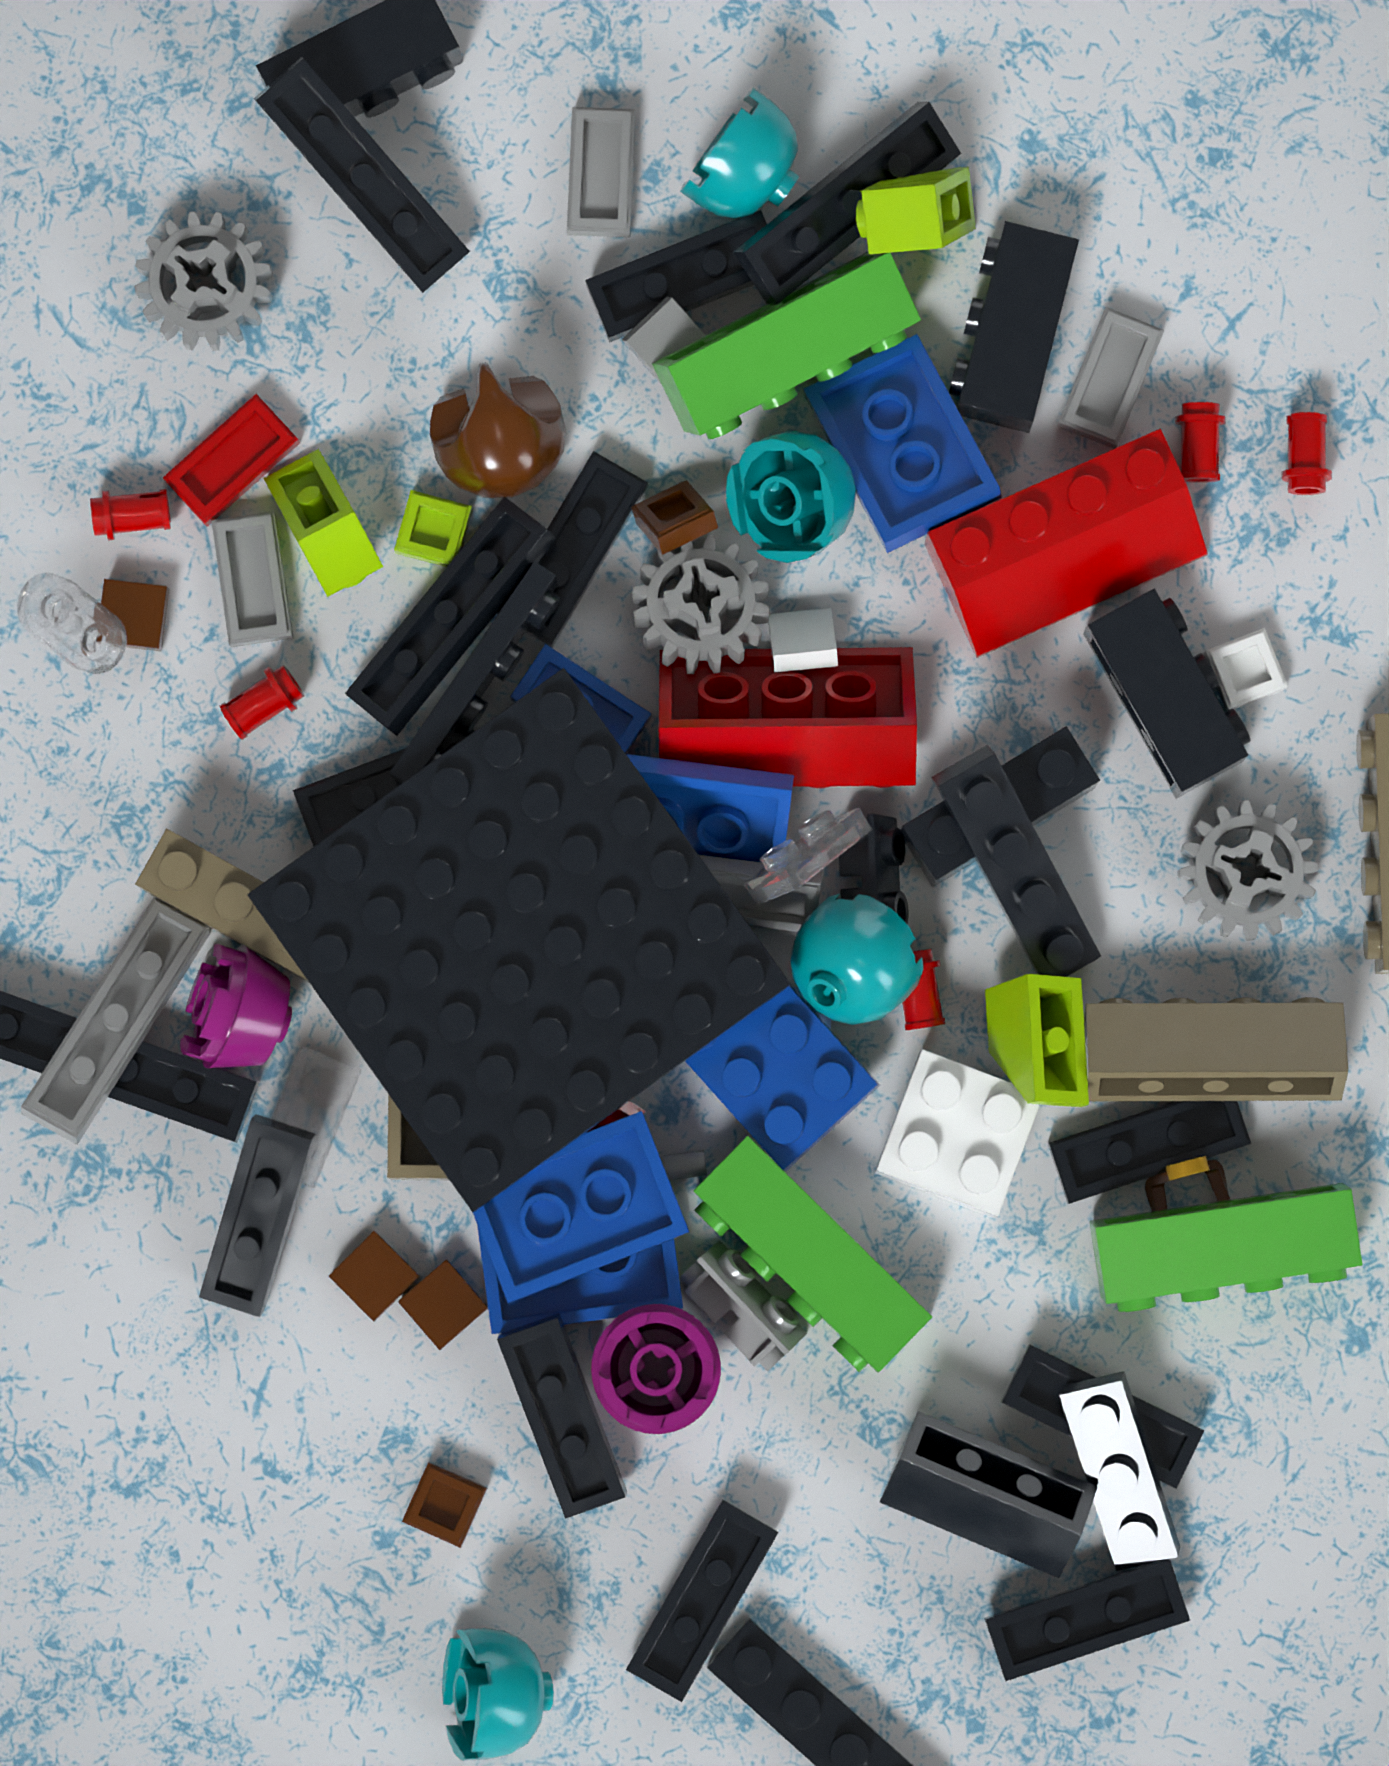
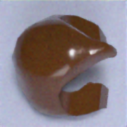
M486 362L480 363L478 366L476 394L470 408L464 388L439 397L440 399L433 405L430 419V438L437 463L445 476L455 486L482 498H514L539 486L558 465L564 452L565 423L560 403L544 380L535 376L508 378L512 392L511 395L501 386Z

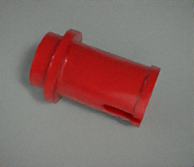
M1213 402L1183 403L1182 414L1175 417V423L1181 425V473L1185 482L1195 483L1220 481L1219 426L1226 424V417L1220 415V404Z
M1317 412L1293 413L1291 416L1288 415L1286 416V423L1288 425V469L1281 472L1282 481L1288 482V492L1291 494L1317 495L1325 493L1326 482L1332 480V471L1326 469L1327 415Z
M166 489L119 496H110V492L107 490L102 491V497L90 498L94 535H107L108 541L115 540V534L163 528L164 530L171 529Z
M284 665L275 671L271 667L264 670L266 677L227 703L224 702L219 706L227 722L241 740L248 737L249 733L288 708L291 712L298 709L296 702L305 695Z
M932 948L913 951L916 963L922 957L923 972L916 989L902 1002L906 1022L904 1024L905 1031L945 1024L935 967H940L941 963L940 960L934 961Z

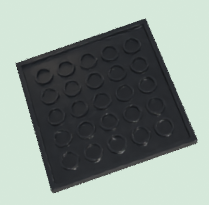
M564 668L247 894L472 1212H476L791 986L789 980Z

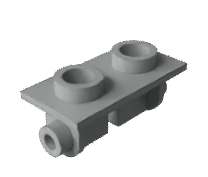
M719 1240L680 1276L681 1280L688 1286L684 1292L714 1323L732 1309L739 1319L724 1334L753 1366L759 1362L769 1371L807 1333L799 1325L798 1315L791 1305L781 1297L772 1296L755 1278L754 1269L740 1256L741 1253L734 1249H728Z

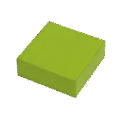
M410 490L394 548L395 554L447 567L463 547L473 511L472 506Z

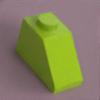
M969 166L880 181L861 191L862 200L858 201L856 207L858 232L862 238H867L869 254L940 249L976 229Z
M319 448L263 478L327 597L344 588H350L359 584L368 575L383 568L360 521Z
M1026 974L985 989L988 1051L1028 1104L1070 1107L1089 1105L1081 978Z

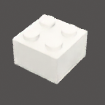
M922 1049L918 1055L874 1173L996 1218L999 1216L1040 1104H1028L1016 1087L1008 1081Z

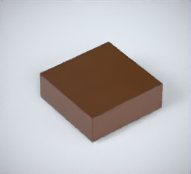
M687 480L631 507L637 526L662 555L718 528L714 511Z
M104 579L96 642L101 645L161 652L170 589L162 585Z
M373 1231L329 1277L375 1322L420 1275L376 1231Z
M447 1259L398 1301L439 1350H442L488 1310V1306Z
M428 1462L402 1522L461 1548L488 1488Z

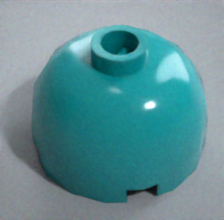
M752 88L743 99L753 107L750 112L741 107L737 115L732 113L692 170L702 178L699 184L696 185L691 180H688L680 190L681 193L696 204L718 216L740 218L752 215L767 201L778 207L800 177L790 169L798 152L797 133L789 117L773 101L755 88Z
M799 431L768 436L751 443L743 450L745 452L742 454L739 463L732 465L727 475L726 503L732 523L741 536L748 533L752 540L761 546V548L755 551L765 558L784 563L808 559L821 553L845 533L855 509V481L851 467L840 451L822 438Z
M840 894L829 896L804 920L796 933L791 949L790 961L793 980L806 1001L816 1011L833 1021L854 1025L881 1020L904 1002L918 986L923 972L922 957L916 963L915 955L910 947L916 938L911 928L892 908L870 896L858 894L852 901L845 899L837 900Z
M459 1629L456 1632L460 1638H450L447 1644L443 1664V1705H451L454 1702L458 1725H446L449 1742L454 1754L461 1761L487 1760L506 1756L529 1743L541 1724L543 1711H549L552 1708L554 1698L552 1677L549 1672L541 1671L536 1654L519 1637L497 1629Z

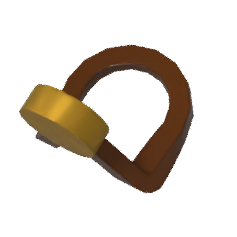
M1206 1156L1166 1166L1167 1172L1149 1177L1144 1187L1151 1210L1167 1209L1164 1188L1166 1182L1205 1172L1217 1201L1230 1200L1223 1166L1218 1160L1207 1161Z

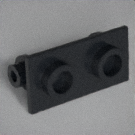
M874 813L867 814V817L844 818L843 830L837 832L840 877L862 876V887L840 889L841 899L852 901L858 894L870 896L892 908L908 924V903L905 894L900 891L899 866L905 860L906 847L904 837L897 827V818Z

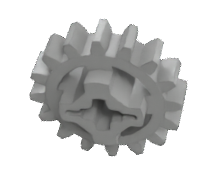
M192 211L188 215L187 228L180 230L170 219L164 222L169 235L164 242L150 236L147 238L146 243L154 257L152 260L138 259L135 266L138 272L149 277V280L135 285L134 288L138 298L153 299L142 312L148 322L164 318L159 330L163 338L168 341L178 331L183 332L182 338L185 348L193 350L199 337H206L212 351H217L220 348V335L228 332L237 343L244 340L239 327L244 320L256 326L261 324L262 319L254 305L255 303H271L272 295L270 290L259 285V282L272 278L273 271L270 264L255 263L265 253V250L260 240L244 244L248 235L245 224L239 222L230 231L225 230V219L222 213L215 212L210 224L202 225L197 213ZM211 242L205 249L193 251L183 249L192 244ZM238 258L242 261L245 269L246 278L243 293L232 284L231 274L237 267L236 261ZM185 269L194 275L198 273L204 277H207L212 272L222 293L215 288L211 290L206 286H201L196 291ZM165 270L169 271L176 279L177 289L171 295L172 301L169 305L165 300L163 292ZM216 311L224 313L221 317L212 320H198L200 315Z
M708 535L703 549H694L693 543L688 542L682 545L681 552L675 555L671 551L662 555L658 550L657 560L660 567L657 568L644 563L640 568V579L645 585L633 586L632 603L641 607L633 612L634 628H649L643 635V646L646 650H650L662 645L664 647L662 664L665 666L671 665L679 656L686 659L687 674H694L699 661H708L714 674L720 673L721 657L728 655L733 661L740 664L744 661L745 654L742 642L754 646L760 644L762 630L756 624L768 623L770 607L760 602L768 598L769 586L767 581L752 582L758 575V563L755 559L746 561L741 565L738 563L739 545L733 543L724 553L716 551L715 536ZM712 571L717 572V573H719V574L725 576V578L720 577L719 575L713 573ZM680 574L681 580L675 589L664 591L663 597L659 598L665 586ZM693 587H696L698 596L703 599L705 606L710 607L708 623L705 621L703 611L699 612L697 604L691 603V600H693ZM738 612H742L737 624L726 634L722 635L721 629L726 621L738 618ZM678 631H679V632L683 633L684 635L690 637L691 639H688V638H685V637H683V636H680V635H678V634L675 633V632H678Z
M1243 800L1239 805L1236 817H1232L1229 811L1222 805L1214 811L1216 827L1213 828L1201 820L1193 827L1197 836L1202 840L1201 843L1185 842L1182 845L1181 852L1193 859V865L1179 869L1177 875L1178 878L1183 880H1193L1195 887L1183 897L1185 904L1197 901L1203 903L1205 908L1198 918L1202 925L1215 916L1221 919L1220 936L1228 937L1236 925L1243 926L1246 940L1253 941L1257 937L1260 924H1264L1267 930L1274 936L1282 931L1280 914L1283 913L1294 921L1303 915L1300 907L1294 902L1296 897L1311 899L1315 895L1316 890L1303 882L1304 876L1319 870V863L1303 861L1302 853L1313 844L1312 838H1302L1297 841L1294 839L1291 833L1298 823L1294 816L1286 820L1282 825L1275 822L1276 805L1269 804L1261 815L1257 816L1253 815L1250 800ZM1238 829H1250L1244 843L1234 848L1214 844L1226 833ZM1274 839L1283 848L1288 858L1290 872L1289 869L1279 866L1271 850ZM1250 855L1257 859L1255 869L1263 873V877L1266 879L1256 878L1248 886L1240 883L1241 872L1232 868L1233 864L1230 862L1241 863ZM1206 869L1207 872L1218 875L1226 892L1223 902L1212 892L1208 884ZM1262 893L1282 897L1279 902L1269 909L1246 913L1253 897Z

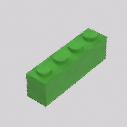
M866 252L798 287L779 304H766L652 363L684 432L699 436L706 434L708 439H715L742 425L743 422L739 415L761 404L763 410L766 411L792 400L798 395L795 386L816 376L818 382H822L846 372L853 366L850 357L870 347L873 353H879L898 345L907 338L904 329L921 321V318L891 253L869 254Z
M748 1135L693 1191L702 1200L694 1211L719 1236L722 1237L731 1229L744 1241L748 1247L740 1256L766 1282L777 1274L794 1291L786 1301L812 1327L823 1319L840 1336L832 1346L859 1373L868 1364L879 1373L933 1318Z
M1344 1183L1089 1221L1100 1297L1106 1304L1117 1303L1119 1312L1150 1309L1156 1306L1155 1297L1178 1293L1181 1294L1182 1302L1211 1300L1220 1297L1219 1287L1244 1284L1245 1292L1247 1293L1277 1290L1284 1287V1277L1308 1274L1309 1283L1338 1281L1347 1278L1346 1268L1363 1266L1352 1189Z

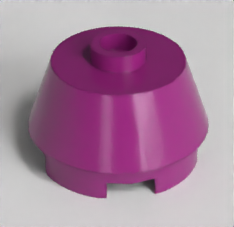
M215 944L213 956L216 957L217 962L215 966L202 962L188 998L185 1012L192 1013V1023L195 1024L193 1037L184 1035L180 1040L181 1052L184 1055L202 1060L205 1068L262 1066L270 1057L276 1043H281L284 1040L292 1018V1007L288 1006L290 980L245 945L233 949Z
M649 1304L635 1307L622 1313L606 1327L594 1349L591 1374L599 1401L616 1421L627 1428L641 1433L665 1434L687 1427L708 1409L719 1387L721 1362L719 1351L712 1335L696 1317L674 1306Z

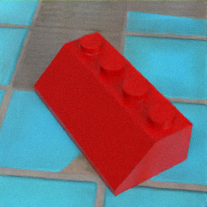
M1161 428L927 532L925 547L976 658L1203 558L1208 554L1188 486Z
M913 647L837 648L838 666L774 672L772 648L744 649L743 662L738 664L728 655L721 657L720 673L715 674L710 669L708 661H699L694 674H687L686 659L679 656L667 667L662 664L663 650H659V758L794 775L793 787L820 789L830 786H874L878 788L916 786L917 712Z

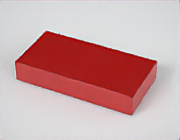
M255 394L170 470L163 479L202 523L208 527L212 523L211 520H216L296 448L300 441L268 405Z

